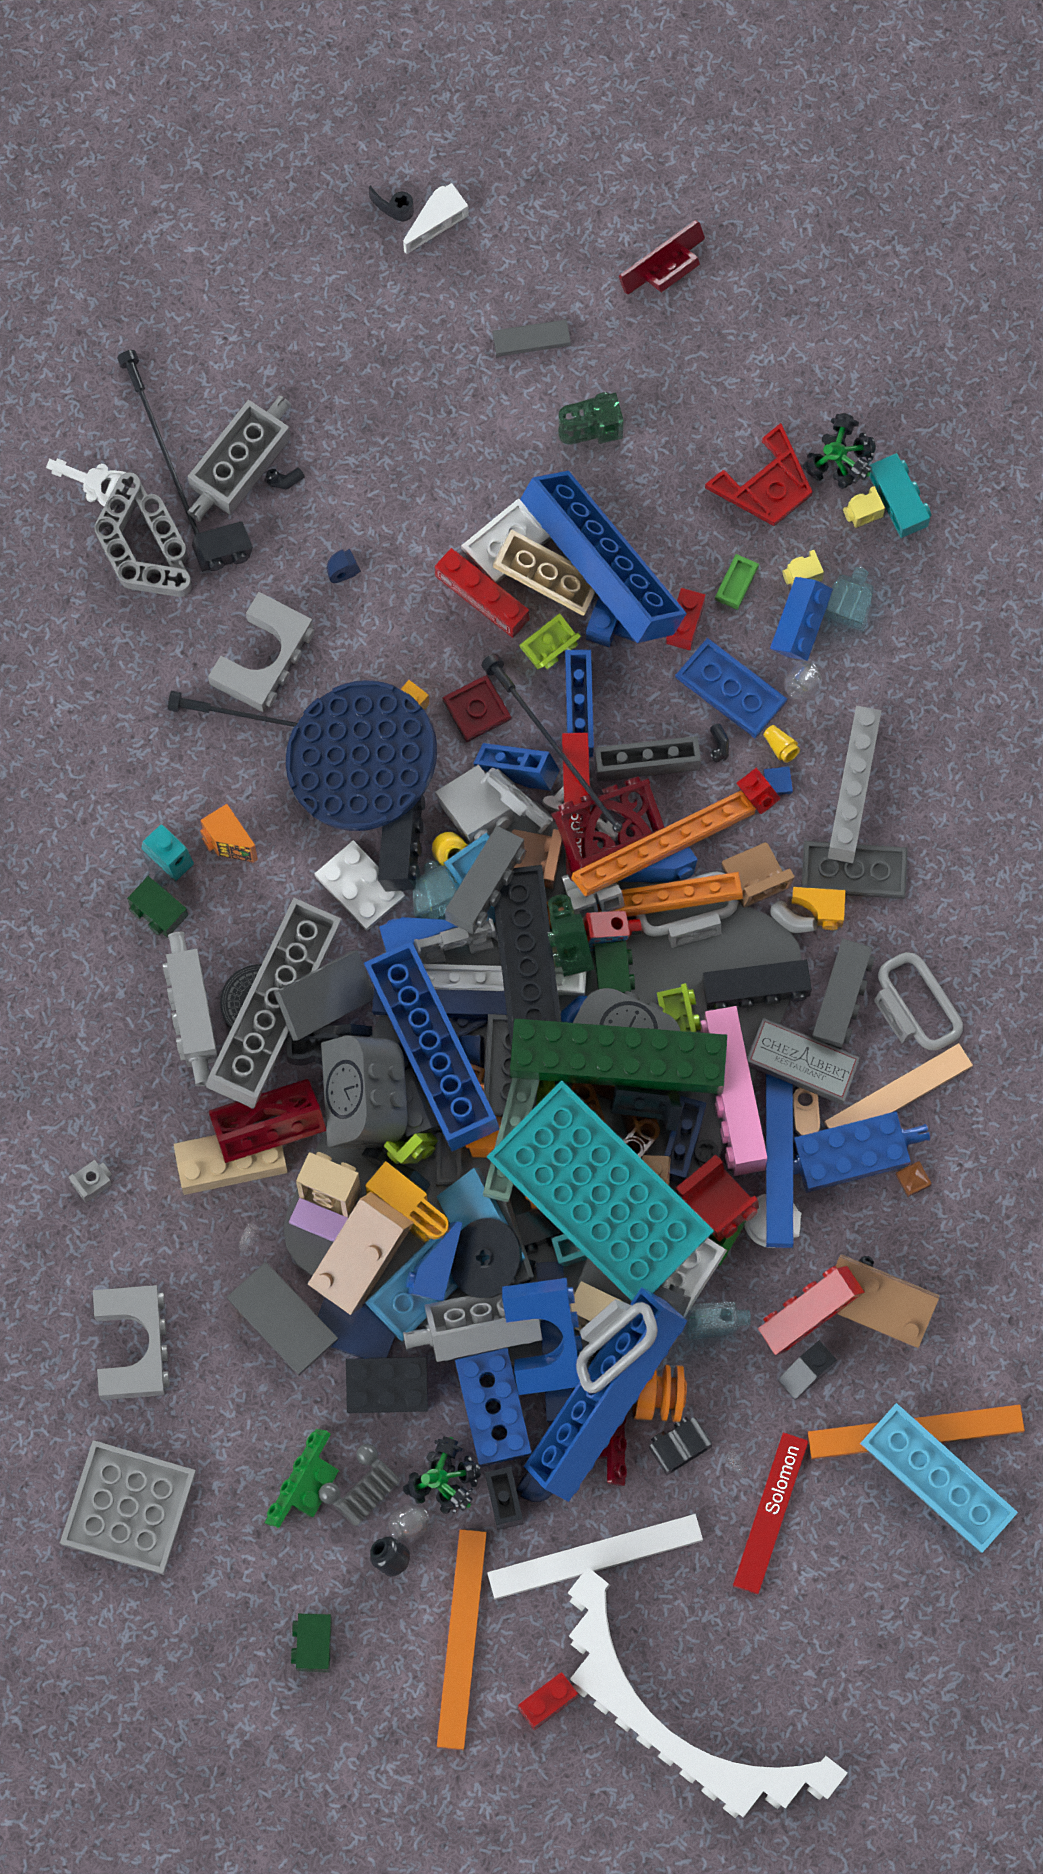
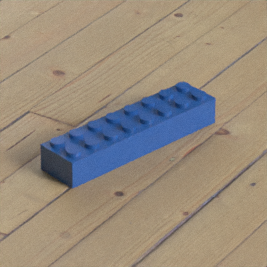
M569 470L533 477L520 500L553 539L558 548L567 556L572 565L585 578L586 582L612 611L616 619L626 628L631 637L637 643L674 635L687 613Z
M412 941L364 962L368 975L451 1151L498 1131L500 1128L497 1119Z
M642 1287L630 1305L644 1302L652 1309L658 1328L654 1343L601 1391L589 1393L583 1389L579 1381L524 1465V1468L545 1490L568 1502L577 1493L580 1484L588 1472L593 1469L595 1461L603 1449L608 1446L616 1429L623 1423L626 1414L632 1405L637 1402L641 1391L647 1382L652 1379L655 1370L662 1359L667 1356L670 1347L683 1332L684 1326L687 1323V1320L666 1300ZM642 1313L638 1314L602 1346L588 1368L592 1382H595L645 1337L647 1328Z

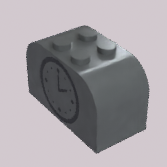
M610 988L599 989L588 995L573 1022L680 1031L677 1022L670 1015L664 1013V1009L661 1006L649 1002L647 1005L639 1001L640 997L632 992L626 991L624 994Z
M343 1036L322 1042L328 1147L365 1150V1148L369 1147L374 1149L383 1147L387 1141L396 1143L403 1136L408 1120L404 1056L398 1043L390 1039Z

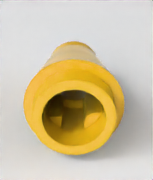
M775 725L765 730L763 736L778 760L788 763L799 754L798 742Z

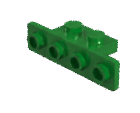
M316 1429L309 1435L306 1441V1448L293 1464L294 1470L289 1479L285 1480L280 1488L278 1499L268 1509L267 1519L265 1520L267 1525L279 1528L291 1506L309 1517L315 1516L322 1503L319 1497L320 1488L326 1483H333L339 1472L337 1468L319 1458L331 1433L326 1430Z

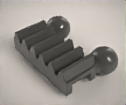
M371 1444L361 1445L357 1450L356 1456L361 1464L370 1465L372 1468L343 1498L340 1497L339 1487L334 1483H326L319 1490L321 1501L325 1504H333L354 1526L360 1524L371 1509L375 1508L377 1503L383 1500L384 1496L400 1480L378 1458V1451Z

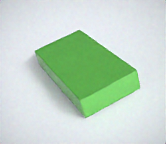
M736 554L715 596V600L738 610L759 564Z

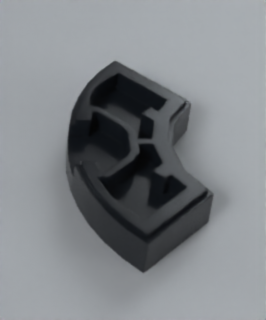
M357 1024L325 1025L309 1035L313 1037L321 1033H332L339 1037L372 1036V1026Z
M371 1147L365 1148L362 1156L380 1168L386 1161L421 1190L426 1192L429 1188V1181L421 1174L401 1163H395L383 1151Z

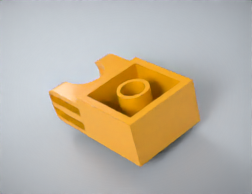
M385 1161L365 1185L366 1194L372 1192L413 1221L414 1224L409 1231L424 1243L429 1239H440L448 1231L446 1216L428 1202L427 1194L388 1162Z

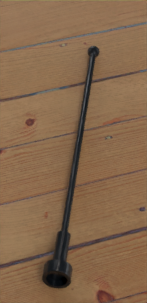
M135 350L122 352L117 357L120 367L127 369L135 391L139 392L193 532L198 534L199 530L194 518L187 512L190 509L144 394L143 390H145V387L136 367V364L139 363L138 355Z
M498 654L487 656L481 664L487 675H495L508 693H512L613 825V831L621 832L623 829L622 824L616 822L515 690L516 686L502 669L504 667L503 660Z
M171 690L167 710L179 712V708L205 713L213 711L290 727L297 725V722L211 706V703L182 698V692Z

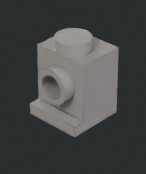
M95 1160L74 1175L72 1174L68 1177L85 1203L112 1185L109 1179L112 1174L103 1162L98 1165ZM95 1174L96 1179L90 1182L87 1180L89 1175Z

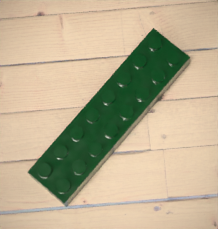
M514 1018L510 1078L557 1082L562 1080L563 1082L622 1085L638 1088L723 1094L727 1034Z

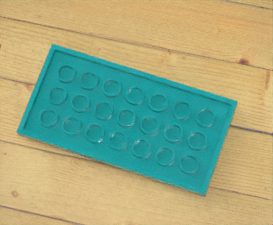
M562 1080L487 1156L631 1301L641 1287L654 1294L715 1232Z

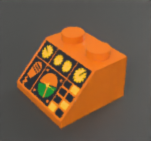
M228 804L201 819L202 829L200 833L203 836L202 841L209 851L214 849L218 856L254 863L258 860L255 844Z

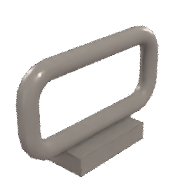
M718 871L709 872L684 880L721 875L725 873ZM728 901V905L724 908L660 926H651L647 921L646 914L635 915V917L641 921L642 932L652 937L668 934L671 948L722 934L720 919L731 916L737 910L739 901Z
M902 953L888 960L880 967L878 980L883 990L878 993L874 1002L902 1044L914 1036L922 1047L936 1051L960 1038L963 1032L962 1019L920 956L914 953ZM905 963H911L916 967L952 1022L953 1029L950 1033L937 1040H931L925 1035L888 977L893 969Z
M615 1299L580 1330L582 1339L589 1342L580 1352L576 1363L580 1383L585 1391L589 1393L601 1391L652 1346L657 1337L658 1328L653 1311L648 1304L640 1302L629 1305ZM642 1313L647 1328L645 1337L595 1382H592L587 1369L589 1358L638 1314Z

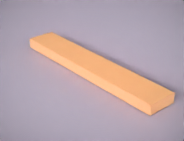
M958 1043L829 1118L824 1124L829 1129L898 1111L972 1068L973 1065Z

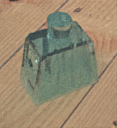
M855 567L851 577L843 574L839 575L832 586L833 591L824 613V618L862 632L865 631L874 586L865 583L869 575L867 570Z
M430 861L424 865L425 874L421 875L419 880H416V889L413 890L414 915L417 918L443 920L446 918L445 909L458 890L459 884L446 866H439L438 862Z
M735 1302L695 1304L685 1316L689 1341L731 1336L739 1329V1326L751 1324L749 1309L737 1310Z

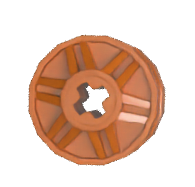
M665 1364L662 1376H657V1369L655 1370L652 1379L647 1382L641 1391L637 1402L632 1405L634 1419L652 1420L655 1408L660 1409L662 1421H667L669 1409H671L672 1421L680 1422L687 1395V1382L684 1376L683 1365L675 1366L673 1377H671L670 1365Z

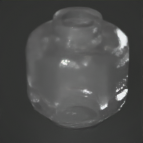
M799 662L784 677L785 691L791 698L796 700L809 699L822 684L820 671L812 663Z
M410 1503L391 1513L388 1529L393 1538L407 1544L427 1533V1522L430 1519L423 1507L419 1508L415 1504Z

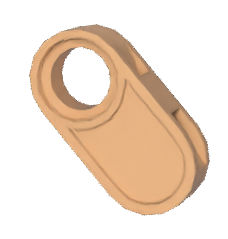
M800 1087L793 1095L794 1128L798 1136L818 1132L820 1128L818 1095ZM802 1093H808L812 1096L813 1102L809 1106H803L798 1102V1096Z

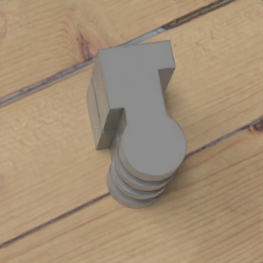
M568 874L561 877L577 923L582 921L586 913L598 912L597 904H599L602 912L613 911L625 906L622 891L617 883L585 897L574 881L570 880Z

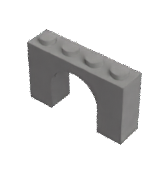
M258 592L246 612L247 621L268 631L279 640L281 652L277 660L264 669L251 670L220 656L208 679L211 686L264 712L267 706L271 707L275 702L277 688L279 685L283 686L286 683L290 674L288 672L292 663L297 664L302 655L300 649L304 642L309 643L315 630L313 629L311 618Z
M157 1285L93 1290L94 1317L96 1321L133 1320L140 1323L149 1334L148 1350L139 1362L128 1367L97 1369L100 1399L111 1400L165 1395V1388H169L170 1383L169 1372H164L163 1361H168L167 1345H162V1335H166V1321L160 1318V1309H165L164 1293H159Z

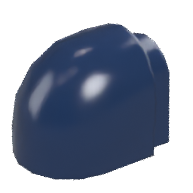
M350 549L337 551L330 557L326 567L329 580L332 583L342 582L361 572Z
M481 1035L460 1036V1043L470 1064L483 1068L485 1057L484 1037Z
M528 1471L516 1488L517 1491L521 1492L520 1496L531 1502H542L553 1494L545 1490Z

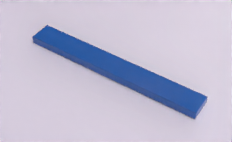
M766 1074V1247L793 1248V1084Z

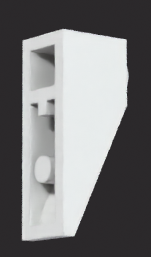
M452 183L446 187H439L430 196L403 240L406 254L469 216L467 203Z

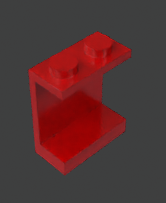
M714 1155L676 1187L677 1194L715 1231L712 1235L718 1241H721L724 1237H731L737 1231V1226L743 1221H750L758 1213V1199L755 1196L751 1198L724 1169L723 1161L717 1155Z

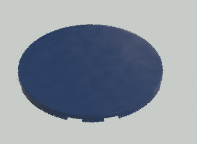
M363 680L337 686L329 693L313 701L305 709L297 725L294 726L286 750V772L289 785L303 808L314 818L330 827L346 831H365L385 826L399 819L414 807L425 793L433 777L437 761V740L433 725L421 705L411 695L396 688L394 685L379 681Z

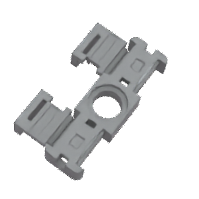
M491 768L481 779L480 782L482 784L487 781L501 793L500 796L502 798L500 800L519 816L527 815L540 826L539 833H542L553 821L552 815L536 801L533 802L499 769Z
M488 919L482 928H477L474 935L458 927L440 932V934L420 940L415 939L414 946L421 958L422 964H438L446 961L443 949L446 951L469 945L471 954L493 949L491 935L492 938L495 937L496 930L493 920Z

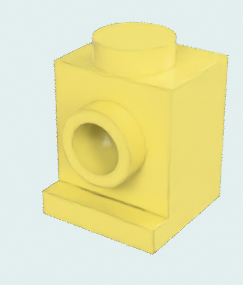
M874 486L870 488L869 494L864 495L862 493L854 496L849 501L848 506L843 508L847 521H852L855 528L882 518L885 507Z
M815 550L809 551V557L807 558L798 557L793 559L788 564L787 569L782 570L786 584L793 585L795 577L813 579L820 582L823 580L824 571Z

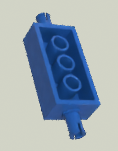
M895 1111L795 1137L793 1139V1149L795 1152L793 1175L799 1174L802 1177L805 1191L808 1193L908 1167L911 1162L907 1150L908 1145L929 1141L928 1127L926 1124H923L922 1126L903 1130Z

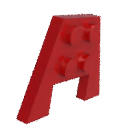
M781 423L762 438V443L772 452L776 459L740 487L725 470H722L705 484V489L772 526L778 524L812 496V489Z

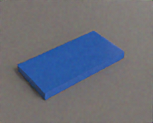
M709 638L701 644L675 675L676 679L755 739L788 700Z

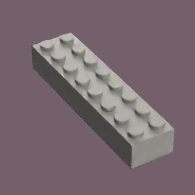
M293 898L210 1072L206 1088L253 1109L255 1108L284 1047L286 1038L290 1034L274 992L322 966L339 930L341 918Z

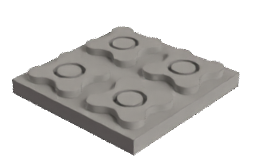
M93 1440L60 1544L164 1575L196 1470Z

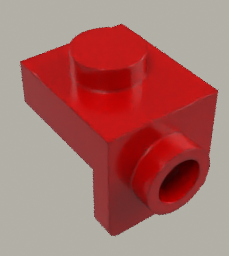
M757 767L736 783L760 814L780 800L778 794Z

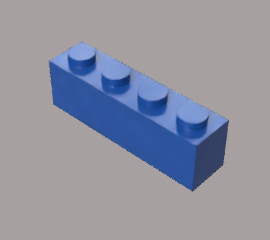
M565 650L567 733H588L589 757H593L591 650Z

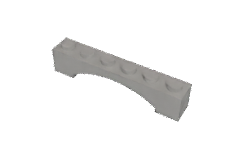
M856 706L828 859L853 863L882 710Z

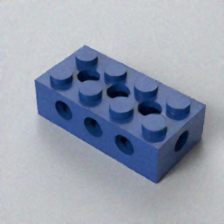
M508 1348L456 1359L455 1363L479 1466L485 1467L531 1456L532 1452ZM485 1375H490L495 1379L494 1385L490 1388H484L480 1385V1380ZM489 1402H498L501 1405V1410L497 1414L488 1413L486 1406ZM498 1427L504 1428L507 1431L506 1438L501 1441H497L492 1437L493 1430Z

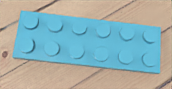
M897 1403L860 1443L980 1553H983L1018 1513Z

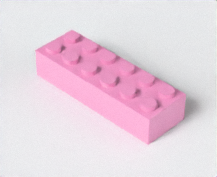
M733 1006L706 1011L704 1020L700 1021V1032L727 1034L723 1094H717L715 1103L717 1118H722L723 1121L720 1128L721 1140L723 1144L727 1143L728 1145L725 1154L727 1168L733 1170L734 1176L765 1171L767 1153L737 1007Z

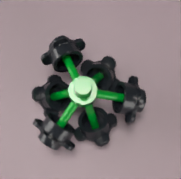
M840 413L836 414L835 418H831V423L834 424L833 430L837 433L832 435L826 433L822 436V442L825 444L823 448L825 456L814 453L807 454L808 459L803 464V468L809 475L814 476L817 481H821L824 478L823 473L829 468L828 460L836 461L838 466L835 468L833 478L838 481V487L844 489L853 483L856 484L859 479L865 480L866 477L870 476L872 467L869 464L874 458L873 453L876 450V444L873 437H868L863 432L854 440L853 446H846V435H851L854 427L859 426V422L854 420V417L849 414ZM854 451L855 455L859 458L857 462L847 457L848 452Z
M443 1436L442 1439L434 1441L437 1444L435 1452L430 1451L426 1456V1459L429 1461V1471L423 1475H419L416 1472L411 1473L408 1483L403 1486V1491L406 1495L413 1497L417 1504H422L425 1502V1496L430 1493L431 1488H437L439 1491L436 1499L441 1504L440 1511L443 1514H447L451 1509H454L452 1513L455 1514L459 1509L464 1511L466 1508H470V1503L473 1501V1498L470 1497L473 1489L470 1488L467 1491L463 1486L460 1488L457 1484L448 1485L449 1478L459 1477L463 1484L470 1483L472 1487H477V1478L480 1477L481 1470L479 1464L473 1462L468 1455L465 1456L464 1462L458 1464V1471H455L451 1458L455 1459L459 1451L462 1452L463 1449L457 1446L458 1441L454 1440L453 1437Z

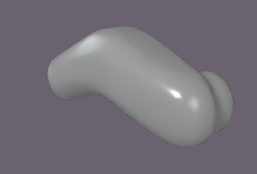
M777 901L771 906V916L791 933L817 930L816 918L794 914L786 907V902Z

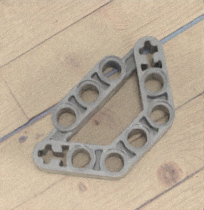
M131 472L124 473L118 479L94 527L97 538L120 583L125 588L177 597L188 595L192 590V582L183 565L188 558V553L172 518L159 496L155 494L147 495L136 474ZM133 483L135 488L130 487L127 491L125 486H131ZM137 504L170 567L136 562L122 532ZM157 504L159 506V509L154 513L146 511L149 505ZM116 505L125 506L124 511L121 513L112 512ZM162 526L171 528L169 533L165 535L159 534L158 530ZM105 527H112L114 529L108 536L101 534ZM173 548L182 549L181 554L176 557L170 556L169 552ZM116 549L125 550L124 555L119 558L112 556ZM127 571H135L136 575L133 579L127 580L123 578ZM152 575H160L161 580L158 583L152 584L148 581ZM180 579H183L184 583H181L180 587H177L176 583H179Z

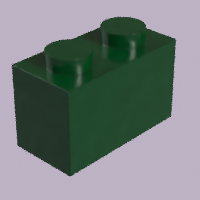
M149 876L127 898L130 906L129 911L138 919L144 917L150 922L148 927L157 935L162 933L167 938L188 916L187 908Z
M626 941L594 944L598 990L610 988L624 994L626 991L631 992V990H635L634 974L629 975L628 965H633L632 949L626 948Z
M298 1613V1621L293 1620L292 1637H297V1648L291 1649V1664H296L297 1671L330 1672L331 1614Z

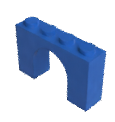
M567 1278L502 1287L506 1323L544 1319L555 1324L563 1335L560 1345L548 1354L514 1359L518 1395L576 1387L580 1381L576 1363L579 1352L583 1350L581 1336H576L575 1328L579 1327L577 1311L572 1312L571 1304L575 1303L573 1287L568 1288Z

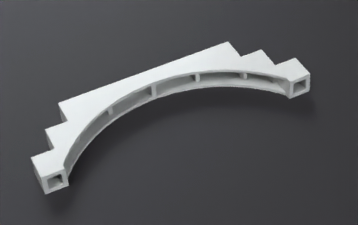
M587 1567L568 1592L572 1596L569 1602L581 1611L585 1607L588 1609V1612L569 1635L573 1639L571 1645L582 1654L586 1650L590 1653L570 1678L575 1683L573 1685L574 1689L584 1698L587 1694L596 1700L593 1705L605 1715L609 1711L618 1717L615 1723L627 1732L632 1728L639 1734L636 1739L648 1749L652 1745L660 1751L658 1755L660 1759L669 1766L673 1763L677 1764L682 1768L679 1774L691 1783L697 1780L704 1786L701 1791L713 1801L717 1797L726 1803L723 1809L734 1818L738 1815L744 1818L763 1792L768 1794L765 1800L778 1809L782 1805L786 1809L805 1783L810 1785L807 1791L817 1799L821 1800L823 1796L829 1799L848 1773L827 1756L821 1762L802 1766L780 1768L750 1766L710 1755L690 1745L666 1728L640 1700L623 1672L610 1636L607 1618L606 1591L611 1585Z

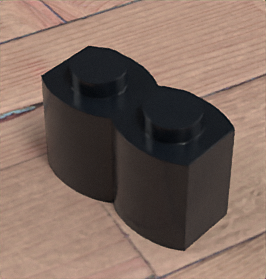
M321 1033L313 1037L307 1035L300 1040L294 1041L292 1036H288L286 1038L288 1063L296 1066H304L313 1062L322 1064L321 1043L339 1038V1036L332 1033Z
M684 1417L680 1422L674 1424L675 1429L667 1434L665 1431H662L651 1439L653 1443L650 1444L649 1450L666 1476L712 1448L711 1440L695 1417L690 1420Z

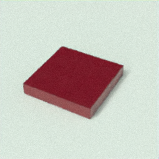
M488 675L442 697V701L466 743L512 719Z

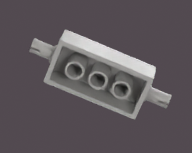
M279 395L267 412L248 400L188 475L190 488L201 495L187 511L192 518L196 516L195 519L201 521L212 505H216L229 515L237 508L291 439L289 426L280 421L284 413L291 407L287 399L282 401L283 397Z
M174 932L168 935L172 953L166 954L167 963H163V970L167 986L172 985V988H167L171 1010H176V1013H171L176 1036L181 1035V1038H176L181 1061L186 1060L187 1067L193 1068L195 1086H206L210 1075L208 1063L216 1062L218 1055L201 962L197 949L187 950L185 933Z
M502 1294L488 1299L469 1295L424 1305L428 1321L426 1328L403 1332L406 1349L430 1344L434 1348L436 1361L439 1362L542 1340L539 1323L544 1319L506 1323Z

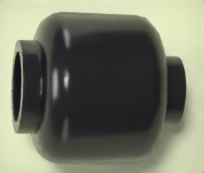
M387 1536L373 1543L370 1550V1561L383 1574L389 1577L397 1576L408 1567L410 1551L400 1541Z

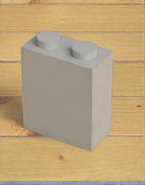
M479 765L435 791L439 805L468 844H471L485 833L490 837L496 826L506 829L515 821L512 809L500 800L502 798L500 792L487 781L483 784L480 782L486 774Z

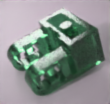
M602 392L594 398L565 405L559 411L558 437L564 444L572 445L597 439L598 444L623 439L624 419L616 392ZM580 410H583V416L580 415ZM568 413H571V416L574 417L572 419H565ZM581 428H583V435H581V430H579ZM566 430L574 431L573 436L569 437V435L565 433Z
M561 894L552 897L548 901L552 931L548 932L551 948H557V952H553L556 968L562 967L564 977L595 970L581 913L574 914L572 901L568 895Z

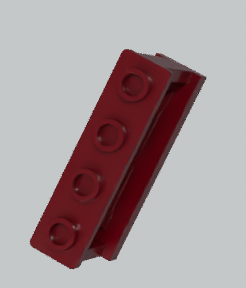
M638 776L624 781L625 787L618 789L616 784L602 789L603 795L597 796L606 809L614 811L627 819L622 823V831L618 832L619 844L617 845L606 833L594 832L602 811L589 794L580 797L581 803L574 805L573 801L559 805V811L551 813L556 821L567 852L571 873L665 828L649 785V778L640 781ZM632 792L638 793L642 800V806L638 812L633 811L637 806V799L633 803L628 801V796ZM620 795L619 802L609 799ZM595 804L590 813L584 809L585 807ZM645 812L650 822L652 831L645 823V821L641 818V816ZM573 814L581 816V822H574V824L579 828H584L583 833H578L571 829L569 819ZM632 823L634 826L629 829L633 830V836L629 837L626 835V828ZM593 837H599L603 839V848H599L597 846V842L599 840L593 841ZM575 838H582L583 858L581 857Z
M309 1079L261 1093L254 1109L236 1101L209 1110V1116L225 1163L327 1131ZM280 1115L279 1117H275V1118H272V1119H269V1120H266V1121H263V1122H260V1123H257V1124H253L254 1122H257V1121H260V1120H263V1119H266V1118H269V1117H272V1116Z

